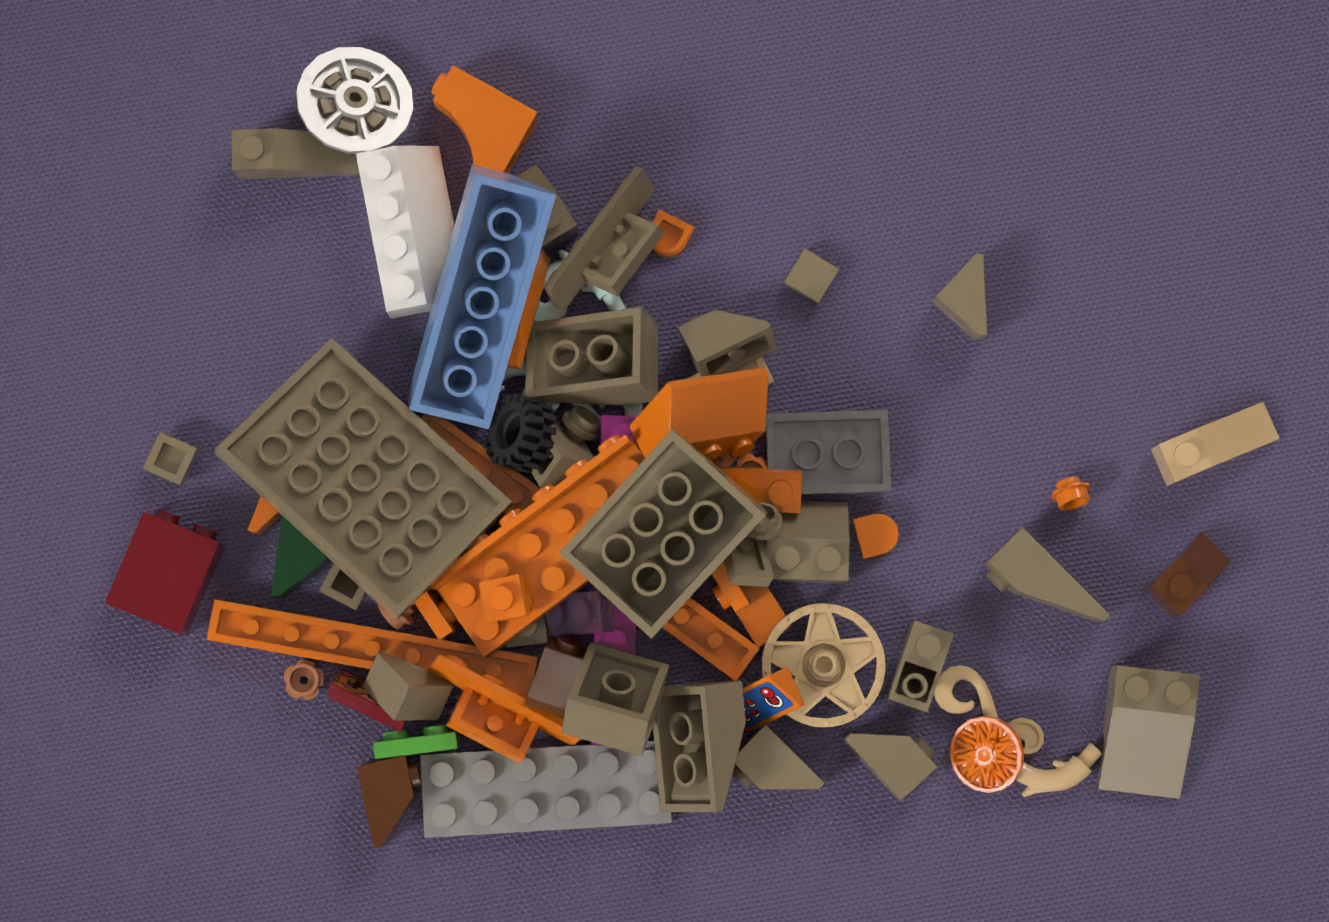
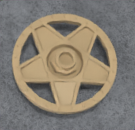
M812 604L788 614L776 625L769 635L762 656L763 678L772 674L771 663L781 669L788 667L791 675L795 676L794 682L805 705L786 715L797 722L813 727L839 726L862 715L876 700L885 677V654L875 630L856 612L834 604ZM832 613L853 621L868 637L840 640ZM805 615H809L804 641H777L781 633L791 623ZM876 657L875 680L869 694L864 698L854 673ZM824 697H827L847 712V714L828 719L805 715Z

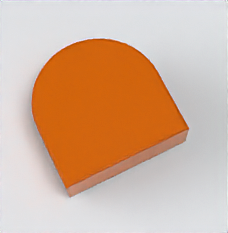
M659 209L652 223L659 225L663 236L652 251L662 258L678 256L686 248L695 227Z
M872 514L852 520L863 560L886 554L896 545L899 535L898 528L890 517L884 514Z

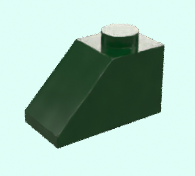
M282 516L271 595L285 598L328 565L330 559Z

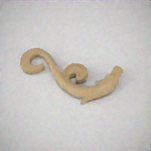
M962 665L952 666L941 672L934 692L935 700L940 708L953 714L967 713L974 708L975 702L973 700L960 702L954 698L952 693L953 687L958 681L966 680L972 683L977 690L983 716L998 718L988 686L978 672L971 667ZM1021 717L1008 723L1020 739L1024 741V754L1031 755L1042 747L1044 733L1041 727L1033 720ZM1089 743L1078 757L1073 755L1067 762L1055 760L1053 765L1056 768L1049 770L1038 769L1023 762V769L1017 778L1018 782L1027 786L1022 792V796L1028 797L1038 793L1065 791L1078 785L1092 772L1089 768L1102 755V752Z

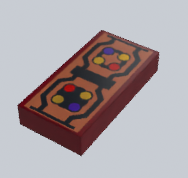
M342 669L331 683L326 696L397 731H401L408 720L394 721L365 691L363 684L366 679Z

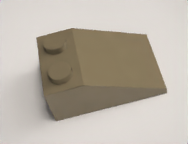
M642 307L533 322L526 348L525 396L543 402L620 406L650 402L658 394V325Z
M1120 665L1109 668L1101 746L1102 755L1100 756L1097 789L1180 799L1196 717L1200 675Z
M742 681L685 683L664 686L653 724L661 812L723 811L746 723Z

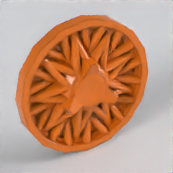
M984 715L971 718L957 728L950 744V759L953 770L964 784L976 791L992 793L1004 790L1017 780L1023 769L1024 750L1021 739L1012 726L999 718Z

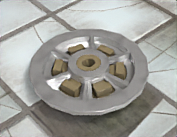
M338 47L318 55L304 69L296 90L298 114L308 132L325 146L347 154H356L392 145L406 130L413 111L411 86L402 70L383 54L363 47Z

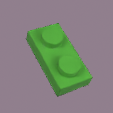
M446 725L423 728L424 736L411 738L407 737V730L382 733L383 741L373 742L375 759L460 748L458 732L449 733L448 726Z

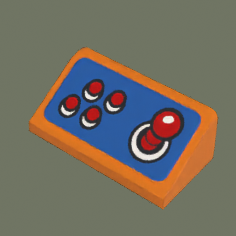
M788 667L743 688L746 721L744 729L751 732L805 705Z

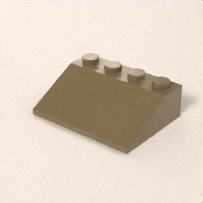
M672 429L563 547L559 554L652 639L766 516L767 511L735 481Z

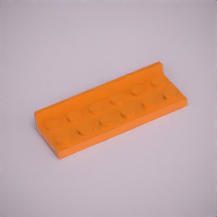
M616 434L608 438L598 447L600 453L589 462L582 459L573 464L565 471L566 479L555 487L552 484L544 486L532 496L534 503L522 512L517 508L506 514L499 521L501 527L488 536L486 533H483L468 549V552L457 559L431 586V589L437 590L483 657L492 655L589 583L559 552L645 459L638 444L632 437L624 435L620 438ZM522 574L530 615L486 623L479 582Z

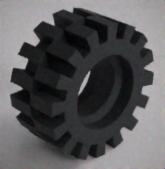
M516 393L513 396L507 395L505 402L500 401L496 405L499 411L498 413L494 412L492 417L493 423L489 429H486V432L490 433V437L485 438V445L490 446L486 452L489 457H492L491 461L494 464L519 472L530 473L532 468L537 470L541 467L540 460L546 461L549 456L546 453V449L553 448L554 442L550 441L552 435H556L557 428L551 425L556 422V416L551 414L553 409L546 402Z

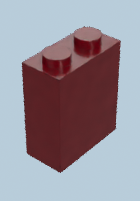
M158 508L155 515L143 511L105 603L187 636L225 545L215 541L218 533L195 524L191 531L178 526L180 520L178 516Z

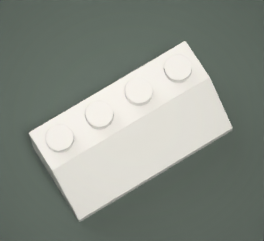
M396 145L356 153L386 312L390 319L429 312L432 308L455 226L439 146Z

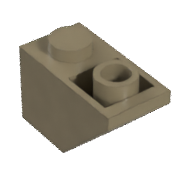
M915 620L912 621L896 664L888 699L928 713L954 634Z

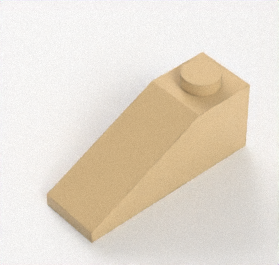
M1261 402L1153 447L1151 451L1166 485L1169 486L1280 438L1264 402Z

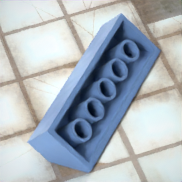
M471 165L407 394L410 410L486 429L490 428L556 193L511 174Z

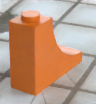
M453 65L448 74L442 72L432 88L431 94L435 95L433 98L435 108L451 119L461 130L471 148L473 165L509 174L539 122L538 112Z

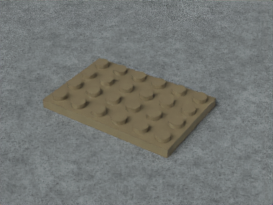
M332 338L215 448V454L395 620H398L510 508L512 503L506 495Z

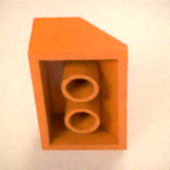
M763 367L668 382L629 426L644 458L653 451L672 429L710 461L719 456L731 454L732 457H740L750 452L754 448L753 443L766 429L768 372Z

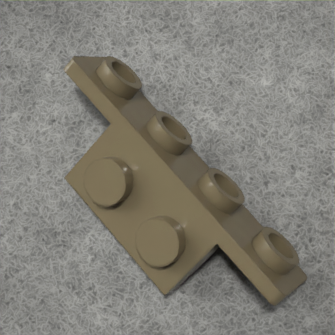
M636 166L629 176L621 182L618 190L607 205L598 212L594 222L581 239L575 242L571 252L558 269L550 275L544 289L556 309L564 311L586 282L618 296L663 236L659 225L637 216L654 193V188L643 168Z

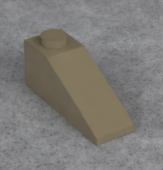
M273 128L231 130L232 170L238 179L360 175L356 154H347L327 147L308 131Z
M1023 527L1017 530L984 563L985 567L989 570L986 577L1002 592L1008 589L1013 594L1098 623L1105 621L1110 616Z

